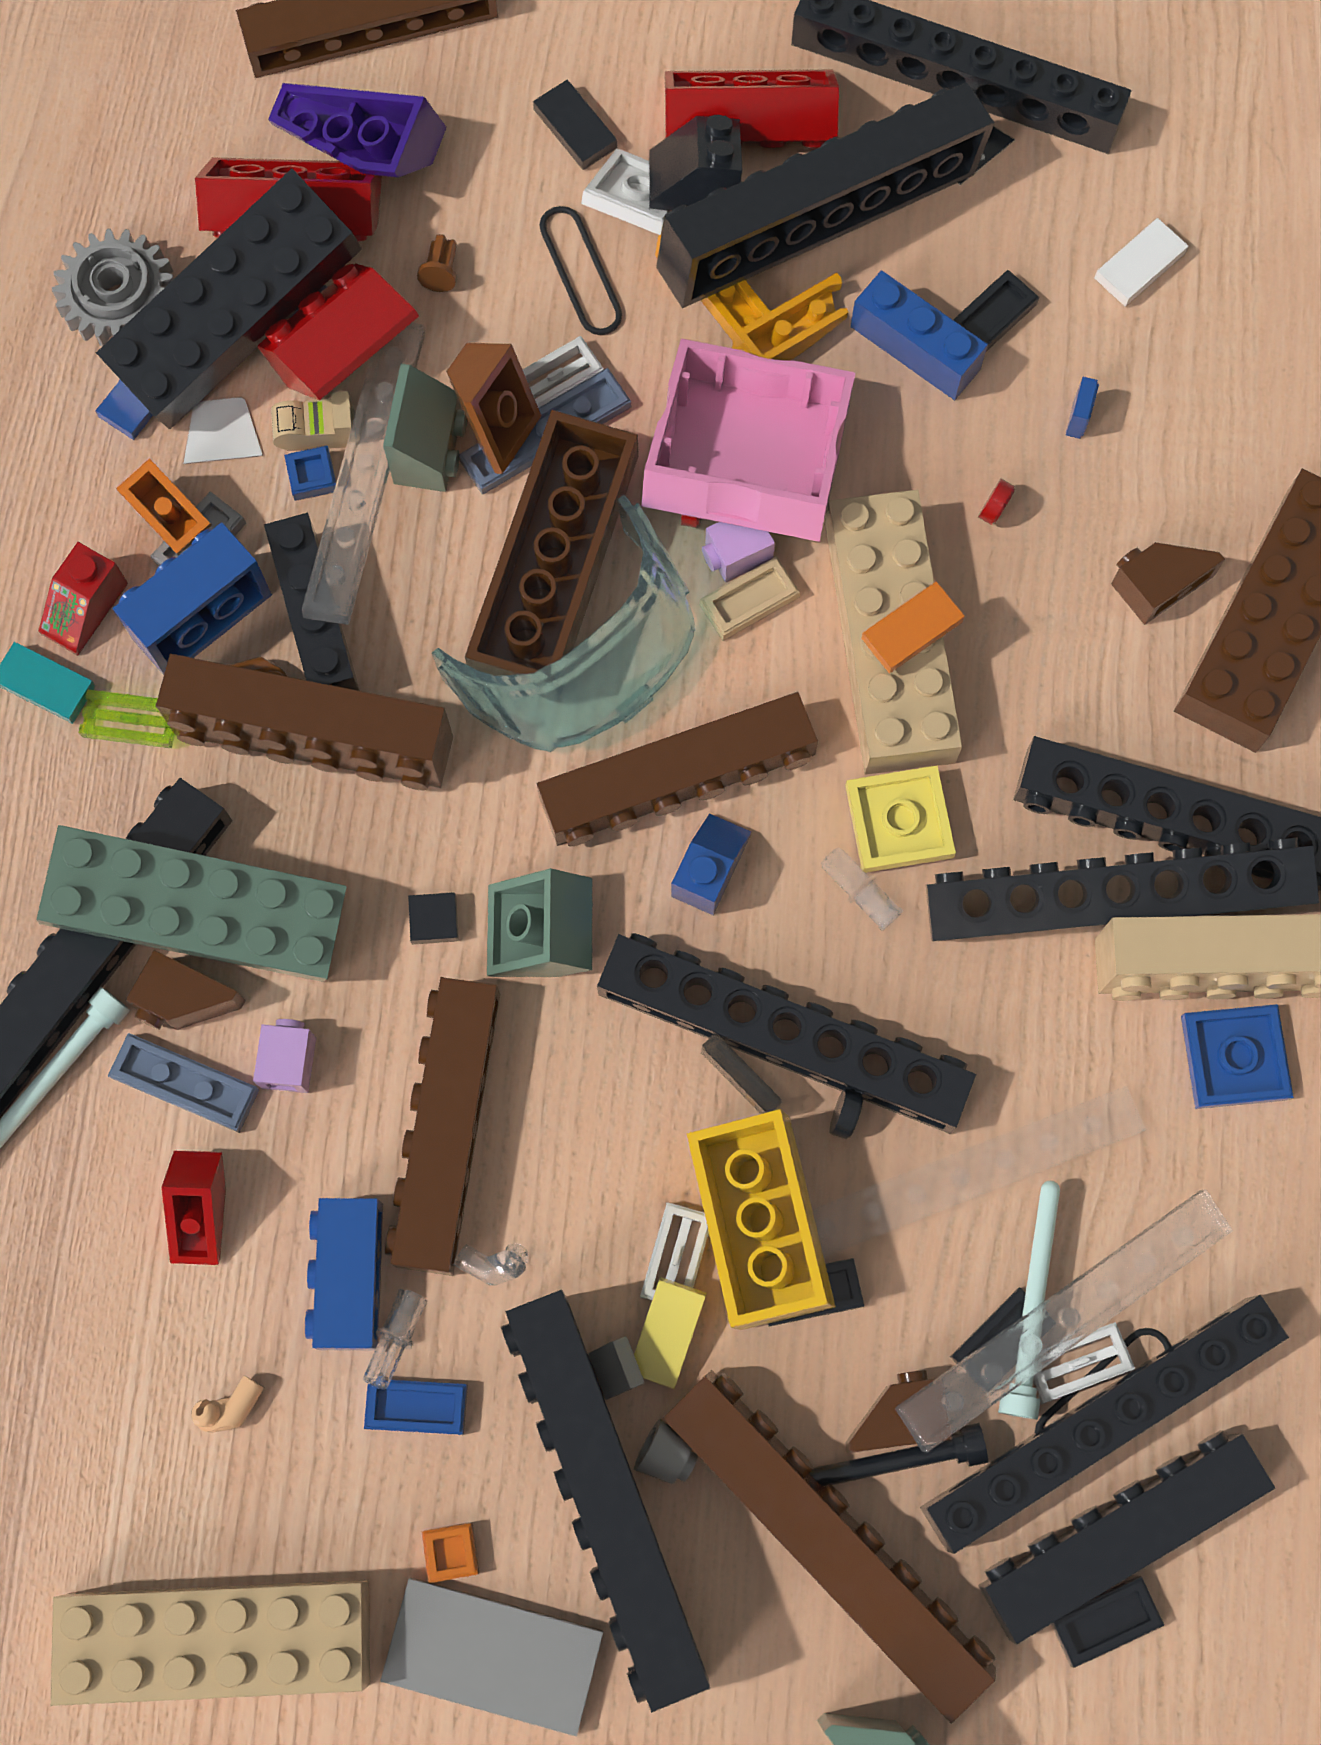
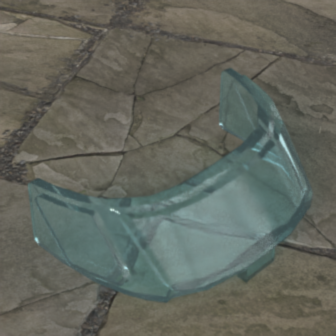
M625 495L617 499L622 528L627 536L643 551L638 585L620 610L593 634L561 659L529 674L495 676L478 671L454 659L440 648H436L431 653L442 680L457 695L469 713L492 729L521 744L534 749L552 752L557 747L562 748L582 743L619 724L621 721L626 724L653 701V695L664 686L688 653L695 631L694 616L686 598L689 589L639 503L633 506Z

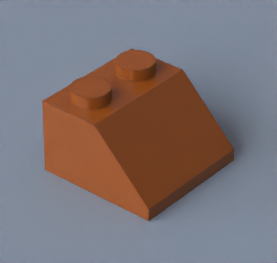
M466 343L446 372L478 444L495 474H503L542 415L512 344Z

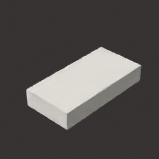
M1156 218L1099 268L1095 279L1126 307L1185 255L1188 245L1161 220Z

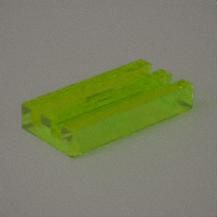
M87 689L85 697L88 701L87 707H83L82 716L84 721L83 724H80L78 731L83 738L172 749L175 734L163 716L98 708L99 705L159 712L156 708L157 698ZM103 720L165 728L164 734L102 727L95 726V721Z

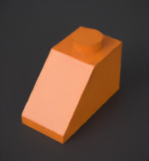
M150 458L116 488L178 556L192 544L198 534L212 526Z

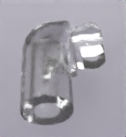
M515 1243L507 1245L506 1250L491 1256H486L465 1244L457 1256L454 1266L487 1285L496 1286L518 1278L526 1269L529 1254L525 1247Z

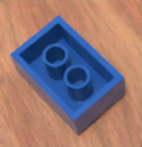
M221 522L215 528L206 529L198 534L193 540L191 547L177 558L172 557L165 560L157 568L155 575L144 584L127 590L121 596L119 603L112 609L133 641L164 675L170 654L194 658L271 597L272 593L255 558Z

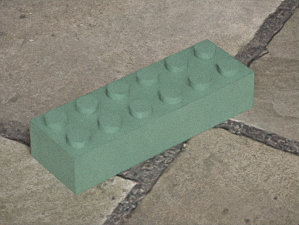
M58 825L36 920L40 925L324 982L328 977L347 886Z

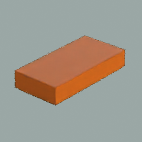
M936 581L864 631L861 639L890 674L960 625L965 616Z

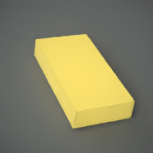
M660 1277L634 1353L644 1379L675 1389L707 1293Z

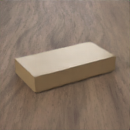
M776 556L701 598L700 607L722 641L795 601L799 598L800 591Z

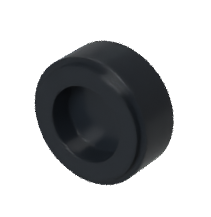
M846 1088L842 1090L831 1119L830 1134L844 1139L851 1137L862 1109L863 1097L860 1093Z

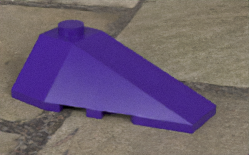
M289 83L282 84L268 118L272 125L362 174L397 178L432 165L447 128L424 96Z

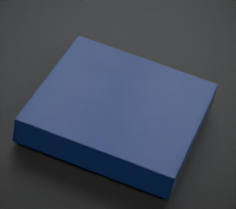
M1278 1004L1184 1013L1181 1016L1195 1109L1287 1101L1294 1098Z

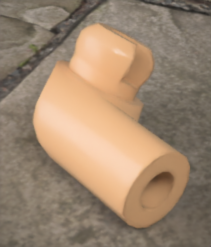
M244 1375L230 1398L213 1401L204 1399L197 1402L191 1412L192 1421L202 1431L209 1433L238 1428L245 1422L265 1387Z

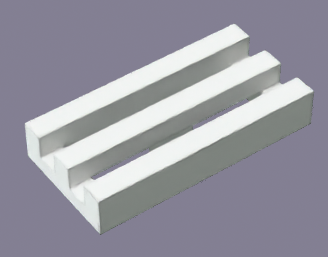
M581 336L522 369L529 383L577 354L581 353L583 356L564 368L548 374L547 378L530 387L534 398H536L535 401L538 408L604 370Z
M667 1202L640 1298L653 1299L655 1293L653 1287L674 1215L683 1217L666 1279L675 1282L692 1220L701 1223L684 1283L685 1286L694 1288L709 1234L705 1213Z
M1116 1322L1037 1351L1033 1384L1037 1388L1041 1404L1135 1369ZM1110 1336L1113 1345L1050 1369L1041 1371L1038 1362ZM1118 1355L1121 1362L1049 1390L1046 1383L1048 1380Z

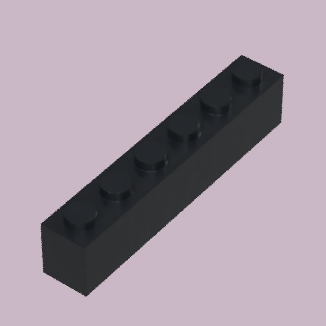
M1223 1430L1210 1435L1197 1444L1201 1450L1200 1453L1184 1461L1181 1455L1168 1460L1155 1469L1159 1477L1142 1487L1139 1480L1128 1484L1113 1494L1116 1503L1101 1512L1097 1506L1081 1512L1070 1520L1074 1526L1073 1529L1058 1538L1054 1531L1049 1532L1028 1545L1031 1554L1016 1563L1013 1562L1011 1557H1008L985 1571L988 1579L978 1586L1008 1639L1015 1644L1022 1642L1274 1490V1484L1244 1435L1230 1434L1226 1436Z

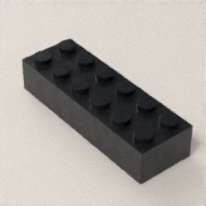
M291 168L107 341L96 354L152 415L167 428L171 429L258 348L257 345L267 338L265 333L273 324L291 317L299 309L298 306L304 298L323 287L362 248L349 228Z

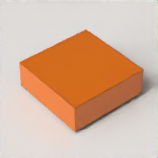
M473 1522L422 1531L428 1583L480 1574Z

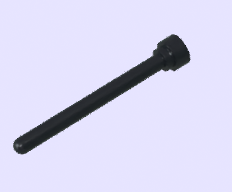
M979 1423L959 1427L960 1432L951 1434L950 1440L815 1467L810 1474L819 1484L825 1487L827 1484L835 1485L956 1459L957 1464L967 1462L968 1467L988 1463V1454L981 1426Z

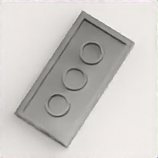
M409 1578L380 1682L577 1737L604 1631Z

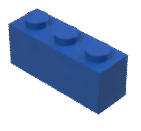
M881 270L854 301L850 327L954 401L981 370L988 344Z
M319 1198L318 1210H312L310 1213L309 1235L311 1240H317L316 1260H309L307 1268L308 1289H315L314 1309H307L305 1337L306 1339H313V1349L378 1351L383 1203L377 1198Z

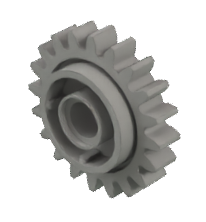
M107 229L104 241H98L97 237L90 233L88 236L89 247L85 248L77 242L73 243L77 256L73 258L62 255L61 260L67 270H56L53 273L59 285L52 287V292L58 301L55 305L61 317H65V321L71 331L79 330L83 340L88 341L95 334L100 346H103L110 336H114L174 279L171 274L173 270L168 258H164L160 246L157 244L150 247L145 235H141L134 242L130 231L127 229L124 230L119 240L115 239L111 229ZM115 285H121L116 290L108 291L111 287Z

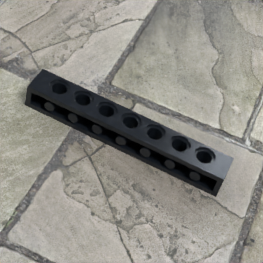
M800 0L794 13L791 45L932 94L943 88L952 89L967 82L988 113L1105 154H1109L1132 92L1131 89L871 0Z
M1036 736L1033 737L1027 748L1013 800L1023 803V807L1031 812L1049 814L1050 811L1067 815L1070 822L1080 826L1093 827L1098 824L1112 828L1113 833L1122 838L1138 840L1144 837L1158 841V845L1161 848L1171 852L1172 850L1201 847L1204 856L1221 855L1220 845L1245 843L1239 836L1238 829L1240 828L1248 829L1256 836L1257 845H1250L1251 852L1270 850L1269 840L1298 838L1299 847H1314L1318 892L1321 891V817ZM1061 777L1071 779L1076 784L1078 792L1066 793L1058 787L1056 779ZM1112 790L1116 792L1122 799V805H1109L1103 799L1102 791ZM1147 804H1160L1166 810L1167 818L1157 819L1153 817L1148 811ZM1198 815L1208 819L1212 826V832L1199 830L1194 825L1193 816ZM1260 861L1252 869L1253 875L1273 879V869L1267 862Z
M1298 838L1269 840L1270 850L1251 852L1249 842L1220 845L1221 855L1202 857V848L1199 847L1172 850L1173 860L1154 861V853L1150 852L1125 855V864L1106 866V857L1077 860L1078 869L1059 871L1058 862L1031 864L1029 865L1030 874L1011 876L1010 867L982 869L983 879L964 880L963 871L935 874L936 883L925 884L931 940L942 941L1105 925L1112 918L1181 917L1318 904L1319 895L1314 847H1299ZM1260 861L1267 862L1272 867L1274 873L1272 882L1265 888L1256 886L1251 876L1253 867ZM1211 866H1217L1222 869L1226 877L1224 887L1217 893L1209 892L1203 884V875ZM1165 870L1172 872L1178 880L1176 892L1168 898L1161 897L1156 892L1154 886L1157 875ZM1116 875L1125 877L1130 884L1128 898L1120 903L1113 902L1106 892L1108 881ZM1068 880L1078 882L1083 889L1081 902L1071 908L1064 906L1058 897L1060 886ZM1019 885H1028L1035 892L1036 902L1029 911L1018 912L1011 905V893ZM974 889L983 891L989 900L987 911L978 917L969 916L964 911L962 904L964 896Z
M631 933L630 938L618 934L597 984L599 996L839 1091L846 1088L858 1092L862 1095L863 1100L948 1134H951L957 1128L976 1077L975 1073L966 1070L968 1065L965 1062L948 1055H940L939 1059L921 1053L923 1049L921 1045L905 1038L896 1037L893 1042L877 1035V1028L859 1020H851L850 1024L834 1019L832 1018L833 1011L822 1005L807 1002L804 1007L788 1001L789 994L776 987L763 985L760 990L745 984V977L735 971L719 968L717 972L699 966L701 960L689 953L675 950L673 955L656 949L657 943L643 935ZM658 968L667 975V980L662 986L651 988L642 983L641 975L647 969ZM693 985H702L709 990L711 998L703 1005H693L686 1000L684 993ZM737 1002H745L754 1009L755 1016L749 1022L740 1023L731 1018L728 1010ZM782 1019L791 1020L797 1025L799 1035L792 1040H782L774 1033L773 1025ZM824 1037L838 1039L843 1046V1054L836 1058L824 1056L818 1049V1041ZM869 1054L882 1056L887 1062L888 1071L880 1076L869 1074L863 1066V1058ZM915 1071L927 1074L932 1081V1090L925 1094L913 1091L908 1084V1075Z
M1261 1294L1245 1298L925 1503L920 1509L945 1550L955 1554L1289 1337Z

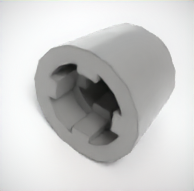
M660 1419L647 1436L636 1459L634 1470L673 1484L677 1478L685 1482L696 1464L698 1455L692 1452L688 1444L668 1424Z

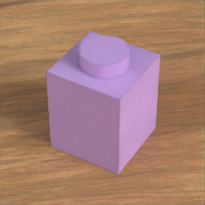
M718 522L706 528L705 546L702 547V553L711 571L719 570L724 581L727 582L772 559L775 542L768 531Z
M277 1019L275 1026L261 1025L253 1079L261 1089L309 1093L316 1037L309 1029H304V1022L292 1019Z

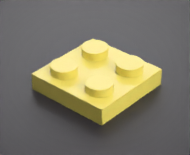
M938 765L846 781L845 787L862 873L954 858L956 851Z

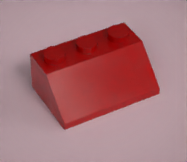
M348 264L342 267L332 276V284L322 292L317 291L308 295L300 302L298 306L300 310L288 320L282 319L276 322L266 331L265 336L267 338L257 347L287 388L320 401L419 317L416 310L372 267L360 264Z

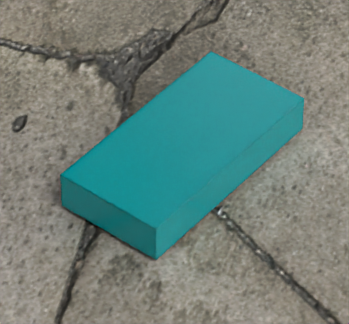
M16 642L12 644L0 664V688L71 724L74 723L96 687L92 680Z

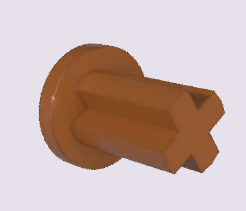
M440 234L436 235L435 241H431L427 262L418 268L417 279L422 286L435 292H447L455 287L457 276L452 269L457 247L455 240H447L445 235Z

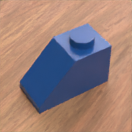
M709 813L692 839L671 883V897L714 916L752 832Z

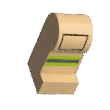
M349 391L331 392V398L321 399L320 401H282L274 404L271 408L273 444L280 449L308 450L327 445L328 448L357 447L355 410Z

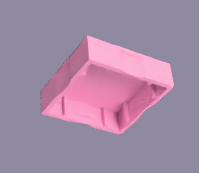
M681 339L668 383L666 409L657 423L644 469L641 506L820 542L856 372L794 360L767 359L743 350Z

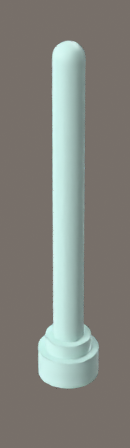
M100 987L88 1001L91 1004L86 1011L89 1016L0 1119V1148L104 1027L109 1029L113 1023L119 1025L131 1011L104 988Z
M1054 1181L1044 1182L1040 1190L1013 1383H1007L1006 1393L1001 1392L998 1413L1038 1420L1041 1399L1036 1398L1037 1388L1032 1386L1060 1197V1187Z

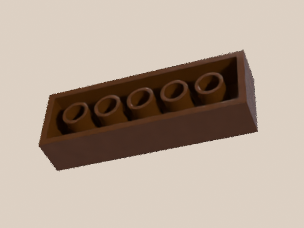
M551 409L465 654L469 674L556 700L639 457L637 434Z
M1303 468L1287 490L1173 711L1254 753L1270 737L1321 636V477Z
M175 654L169 655L156 702V708L174 734L177 735V739L186 744L203 746L205 741L222 744L221 747L224 750L239 755H248L249 750L267 753V758L280 763L292 764L294 759L311 762L312 767L321 771L336 773L339 768L356 771L357 776L366 780L380 782L383 781V777L401 780V784L405 787L422 791L427 790L428 786L441 788L453 741L451 727L446 710L443 707Z

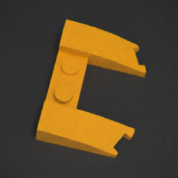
M662 234L658 235L655 252L657 259ZM837 272L771 311L745 280L700 300L731 338L733 349L743 350L755 356L773 360H793L843 322L848 315L847 308H840L835 311L832 292L840 290L842 286L841 277Z

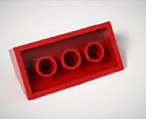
M833 69L665 71L666 138L694 117H710L712 115H723L731 119H740L741 146L742 141H759L761 147L778 148L785 146V141H802L803 146L820 147L827 140L838 137L839 85Z
M212 157L195 177L199 231H212L214 237H219L292 168L349 228L357 241H364L367 239V236H373L378 226L382 176L362 174L340 161Z

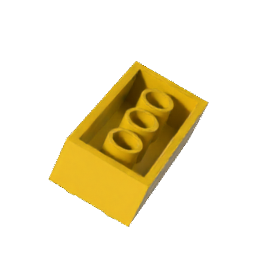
M781 1109L686 1133L730 1327L744 1330L836 1307L790 1117Z

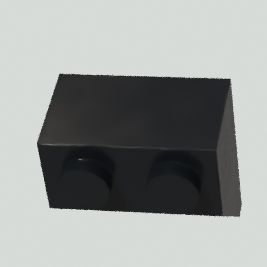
M712 115L710 117L696 116L650 149L649 209L672 211L680 205L686 204L689 206L701 201L718 188H730L741 183L740 119H731L723 115Z

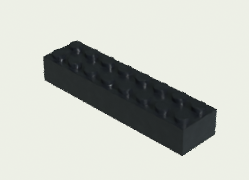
M967 82L952 89L943 88L937 91L931 98L916 105L907 104L897 110L894 115L878 122L876 120L869 121L857 131L842 138L833 137L824 142L819 148L804 155L800 153L792 155L783 164L766 172L763 170L756 171L748 176L745 181L730 188H718L705 199L692 205L684 204L674 208L664 218L656 268L683 309L973 176L995 122Z
M561 1289L505 1311L509 1323L501 1326L504 1339L510 1354L514 1355V1357L521 1355L526 1371L518 1374L528 1403H539L544 1420L536 1422V1426L546 1452L556 1450L562 1468L554 1471V1475L563 1500L566 1501L573 1498L580 1517L574 1519L572 1525L582 1551L591 1548L598 1566L591 1568L590 1574L600 1601L610 1598L616 1615L610 1617L608 1623L618 1651L621 1652L628 1649L634 1665L628 1667L629 1672H627V1676L637 1703L647 1700L652 1713L710 1689L708 1675L565 1293Z

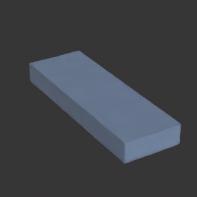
M130 1033L127 1034L108 1074V1077L238 1133H240L260 1090L256 1086Z

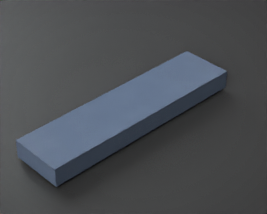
M606 368L539 408L542 415L503 474H495L479 444L460 453L459 461L483 495L532 466L551 409L604 424L631 408V400L611 371Z

